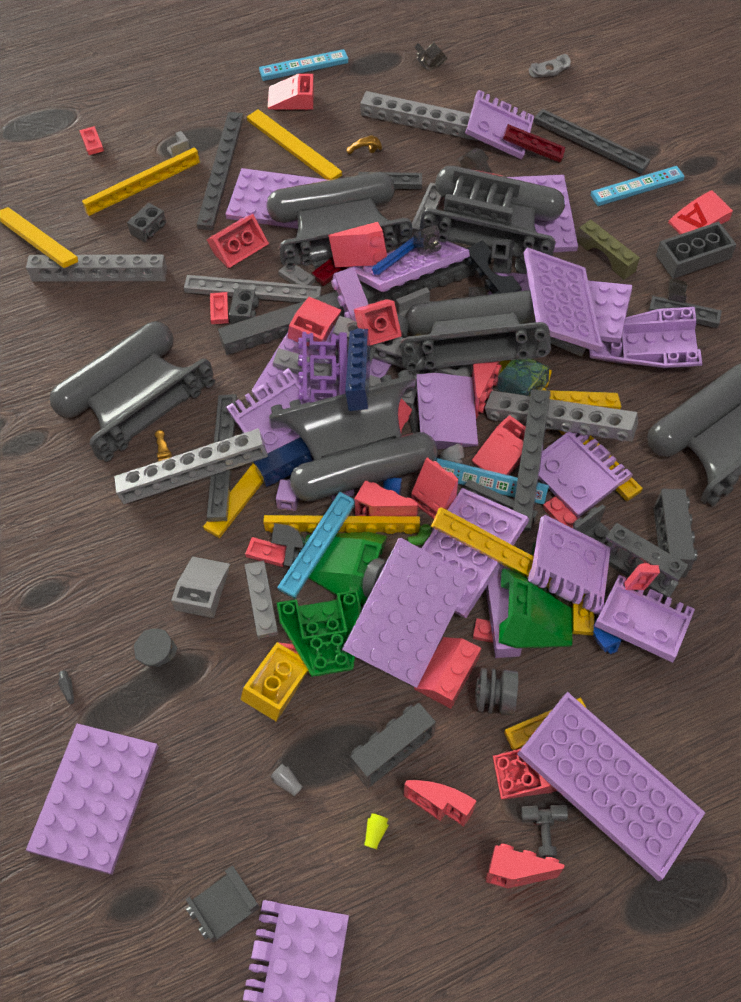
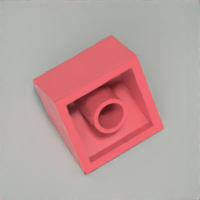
M383 300L354 309L358 328L368 329L370 346L402 336L394 301Z

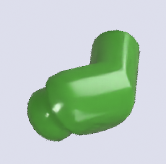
M421 525L418 535L407 537V541L415 546L425 544L432 533L430 525Z

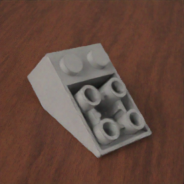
M192 557L177 582L171 600L175 611L214 618L230 564Z

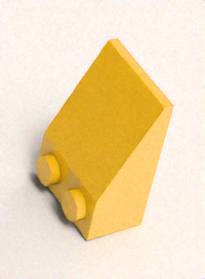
M277 642L243 687L240 700L277 721L308 672L300 656Z

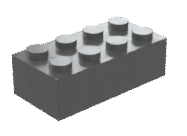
M718 221L660 241L656 256L674 279L731 259L737 244Z
M661 489L653 508L658 547L688 564V567L681 576L686 577L689 570L692 569L694 561L697 560V550L693 546L695 534L694 531H691L692 515L688 511L690 499L686 497L685 489Z
M417 703L415 706L410 705L403 711V715L400 718H394L389 721L386 729L381 733L379 731L375 732L369 738L367 744L364 746L359 745L352 751L350 756L351 769L366 788H370L434 736L435 720L420 703Z

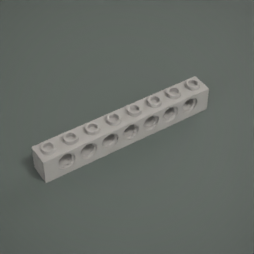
M368 91L365 92L360 103L362 116L478 141V139L465 134L470 113Z
M29 255L26 266L32 282L166 281L167 273L164 255H76L78 262L66 268L61 267L46 255Z
M339 316L332 334L339 335V332H347V338L349 339L350 331L358 328L357 322L350 318ZM398 337L371 345V347L376 348L374 358L405 368L400 348L404 338ZM473 364L417 371L420 374L442 373L471 377Z
M491 391L485 406L487 418L494 421H503L510 415L521 424L526 425L530 396ZM550 399L546 429L633 442L638 426L637 412Z
M258 428L114 476L116 493L122 503L127 504L268 457L264 439Z

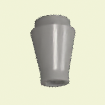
M283 764L270 776L274 780L273 783L293 796L303 788L288 766L285 767Z

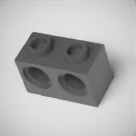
M148 203L127 224L131 235L146 242L166 224V218L163 210Z
M234 289L229 313L231 324L256 317L255 307L259 306V297H256L255 290Z

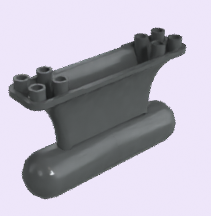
M454 165L446 166L439 171L435 185L439 195L444 198L446 194L453 195L456 183H453L455 168L521 183L518 197L512 196L509 208H513L510 225L450 211L427 208L423 210L421 215L420 231L422 237L426 239L432 237L437 238L440 242L450 241L470 246L483 240L491 250L495 238L510 239L514 241L513 256L519 257L523 261H525L523 252L527 248L553 256L556 244L555 239L552 236L537 233L534 222L535 219L545 222L554 221L560 217L565 208V200L559 190ZM463 185L459 196L469 198L473 187ZM479 188L476 200L486 202L489 191ZM496 192L492 204L503 206L506 194Z
M372 172L287 187L272 192L266 203L270 217L276 222L281 223L298 222L296 238L284 240L279 246L281 263L286 268L292 269L298 264L308 266L314 261L331 258L333 255L328 235L378 222L383 230L387 251L393 249L394 246H402L412 237L411 220L408 218L388 220L376 207L385 205L393 198L395 193L393 179L385 172Z
M526 290L412 305L405 315V318L408 320V332L412 336L404 338L400 347L404 367L409 371L448 366L545 357L551 351L549 326L544 322H536L531 291Z
M153 321L145 324L60 382L50 392V405L56 414L63 418L76 417L88 408H92L99 420L100 431L90 439V447L98 460L110 461L116 450L123 451L128 447V442L132 440L131 438L181 402L186 401L191 396L193 398L198 397L201 389L205 386L210 388L215 383L211 363L205 358L200 359L189 367H178L161 358L173 347L174 340L172 332L162 322Z
M741 363L729 369L656 422L650 428L647 435L648 446L659 456H674L687 446L698 456L704 465L708 479L707 487L700 500L704 504L708 502L712 507L720 501L721 498L719 496L722 493L728 496L734 488L732 486L737 483L739 476H741Z
M409 370L399 372V378L392 379L391 375H385L380 378L381 383L369 387L368 409L349 411L346 393L312 403L301 404L299 399L293 400L289 403L290 407L283 409L280 404L271 407L272 413L269 415L270 427L272 429L287 428L297 433L308 446L314 461L299 465L291 473L290 488L297 498L303 501H315L336 495L339 492L343 493L360 488L365 480L370 483H378L420 471L426 458L436 461L438 455L437 444L432 436L425 432L401 435L398 420L399 403L403 395L414 389L416 382L415 376L410 375Z

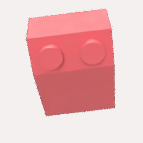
M378 222L328 235L335 267L372 266L387 257L383 230Z

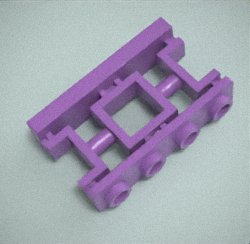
M302 332V337L298 338V349H301V355H298V366H301L302 371L298 373V383H302V389H299L298 399L304 404L314 402V397L330 398L337 396V390H327V384H335L336 377H338L339 395L345 394L348 361L347 332H339V335L332 334L331 342L314 341L313 333L306 334V332ZM306 342H309V349L319 350V355H310L309 362H307ZM336 343H338V363H336V356L326 355V350H335ZM314 363H330L331 376H314ZM307 376H309V383L319 384V390L310 389V397H307Z

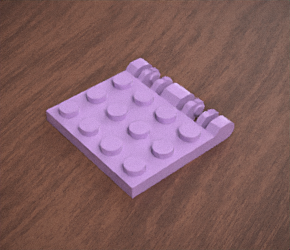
M478 90L465 134L522 159L526 149L502 140L507 124L530 133L534 116L529 113L526 116L525 111H522L520 116L516 115L518 108L514 107L512 112H510L512 105L501 101L499 106H497L499 101L497 98L490 103L488 102L490 95L486 94L483 99L484 92Z
M289 368L282 372L286 381L280 374L276 376L278 383L282 386L280 389L277 390L271 380L266 382L272 394L262 384L252 390L254 397L258 401L257 403H255L249 393L245 395V399L251 407L246 409L240 400L235 401L241 413H239L233 403L226 406L227 411L243 433L259 428L267 453L300 437L290 429H272L269 424V415L272 413L271 407L280 404L283 409L289 408V403L298 399L299 389H302V386Z
M567 432L543 450L539 480L543 484L549 485L548 489L579 518L621 484L626 483L633 474L628 469L624 470L625 467L622 464L610 470L609 467L617 459L614 456L609 458L611 453L601 444L597 446L599 442L596 439L584 445L583 443L590 435Z
M544 515L540 518L533 564L529 572L528 582L545 588L549 577H551L549 592H556L557 596L568 601L572 600V603L578 605L584 593L586 595L583 599L582 607L598 615L601 613L604 604L611 547Z
M619 575L595 623V627L673 663L695 609L687 606L684 613H682L681 610L684 604L681 602L673 609L669 607L672 600L669 597L662 604L660 601L663 594L652 589L649 590L647 596L642 595L644 590H638L637 592L625 590L623 585L626 578Z
M263 900L261 911L277 914L278 917L261 914L259 920L263 923L276 924L275 933L258 929L256 936L274 940L273 944L254 941L251 959L269 962V966L250 964L249 970L256 973H266L267 976L265 983L255 979L246 981V986L264 989V991L261 993L245 990L243 1001L335 1002L349 915Z

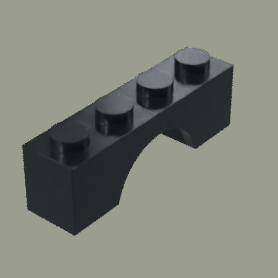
M483 240L467 248L470 256L464 258L467 266H471L476 277L483 281L485 288L490 290L492 294L522 291V287L513 276H500L490 270L489 265L492 262V251Z

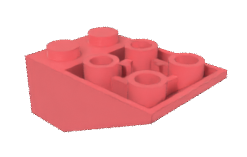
M297 74L269 87L268 109H313V74Z
M308 297L295 313L289 325L288 338L298 342V338L302 337V332H306V334L313 333L314 341L326 342L341 313V309Z
M500 361L473 364L472 379L476 419L480 413L484 412L485 402L489 398L491 391H493V386H497L500 376L498 375L502 368Z
M509 415L496 427L471 462L481 469L509 475L520 464L526 426Z
M426 458L412 490L411 499L418 503L419 509L434 519L439 508L448 510L456 498L458 479L452 472L444 470L436 461Z
M365 480L355 497V516H417L418 503L413 499L400 496L393 490H386L374 482L370 483Z
M520 749L493 756L501 799L557 791L517 755Z
M500 844V846H495L492 853L486 882L507 889L558 878L565 865L560 864L558 859L552 857L543 859L536 857L537 854L534 852L523 850L522 853L515 851L514 847L510 845Z

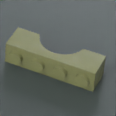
M592 220L579 227L577 243L587 251L591 248H597L604 252L611 263L612 271L624 280L636 272L640 257Z

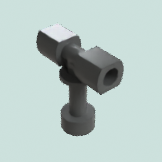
M551 805L550 809H538L537 806H522V822H536V826L541 827L543 846L538 848L539 858H557V849L551 844L550 826H553L556 821H567V805Z

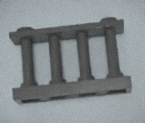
M455 168L453 183H456L453 195L446 194L444 210L510 225L513 208H509L512 196L518 197L521 183ZM463 185L473 187L469 198L459 196ZM479 188L489 191L486 202L476 200ZM496 192L506 194L503 206L492 204Z
M616 523L606 537L609 541L607 546L611 547L609 566L629 577L640 564L659 565L660 573L647 589L663 594L662 598L665 600L667 597L670 598L688 564Z

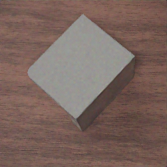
M182 131L176 133L177 143L167 147V151L172 157L190 149L189 141Z

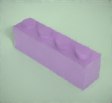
M352 267L334 273L331 283L333 289L338 292L340 306H343L345 310L344 317L356 321L354 309L369 304L355 268Z

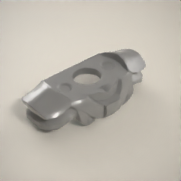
M563 54L550 61L540 64L533 63L529 68V73L532 77L556 76L570 67L571 60L567 54ZM546 65H551V66H553L554 69H553V70H550V69L547 70L545 66H546Z

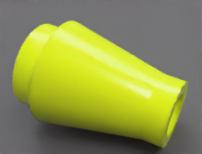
M371 814L367 821L365 846L377 849L389 826L387 824L388 818Z

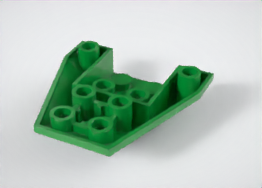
M372 532L337 533L309 579L336 596L337 593L357 590L360 605L364 606L367 600L363 592L364 574L370 562L376 558L379 559L380 554L382 555L387 536ZM311 535L306 536L305 544Z
M503 568L501 572V588L509 590L508 618L499 624V643L517 649L571 647L573 609L543 588L528 582V578Z
M357 590L337 593V598L334 601L298 606L297 600L277 602L280 624L311 677L353 670L355 656L342 649L361 613Z

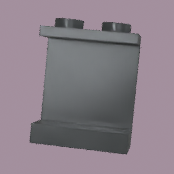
M233 865L225 870L226 876L193 900L190 897L185 899L189 904L186 908L187 912L193 920L197 918L201 924L198 928L205 940L210 938L213 943L260 908Z

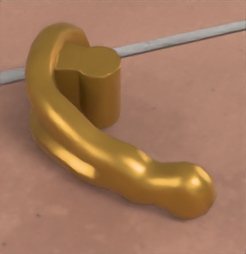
M370 135L359 139L347 147L346 152L352 154L354 150L362 146H368L369 152L374 153L377 149L382 150V145L376 136Z
M157 430L154 435L157 438V457L159 462L171 458L172 454L164 440V431Z

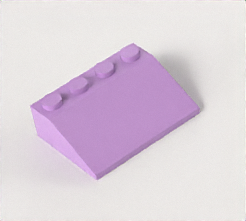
M442 373L416 374L420 432H425L432 436L437 444V449H447L456 444H460L463 447L478 446L472 377Z

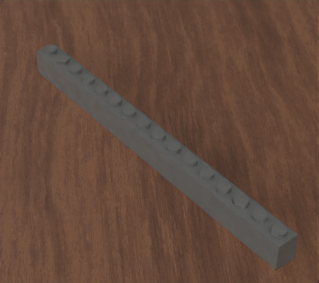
M463 260L462 262L449 264L446 268H439L434 273L421 275L419 279L406 281L401 286L391 287L390 290L381 292L364 282L360 284L368 304H373L383 300L396 301L398 298L427 287L428 290L448 283L475 276V273L471 266H467L465 260ZM337 291L314 298L341 309L339 316L344 317L345 310L338 302L339 295ZM304 302L219 328V338L226 355L285 337L295 313Z

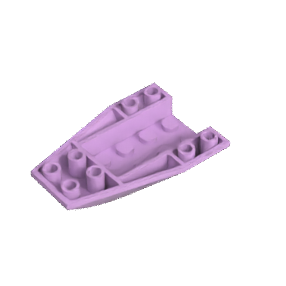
M695 307L656 309L626 317L621 343L601 341L602 348L599 351L589 349L590 358L614 363L661 368L702 366L701 351L697 349L695 334Z

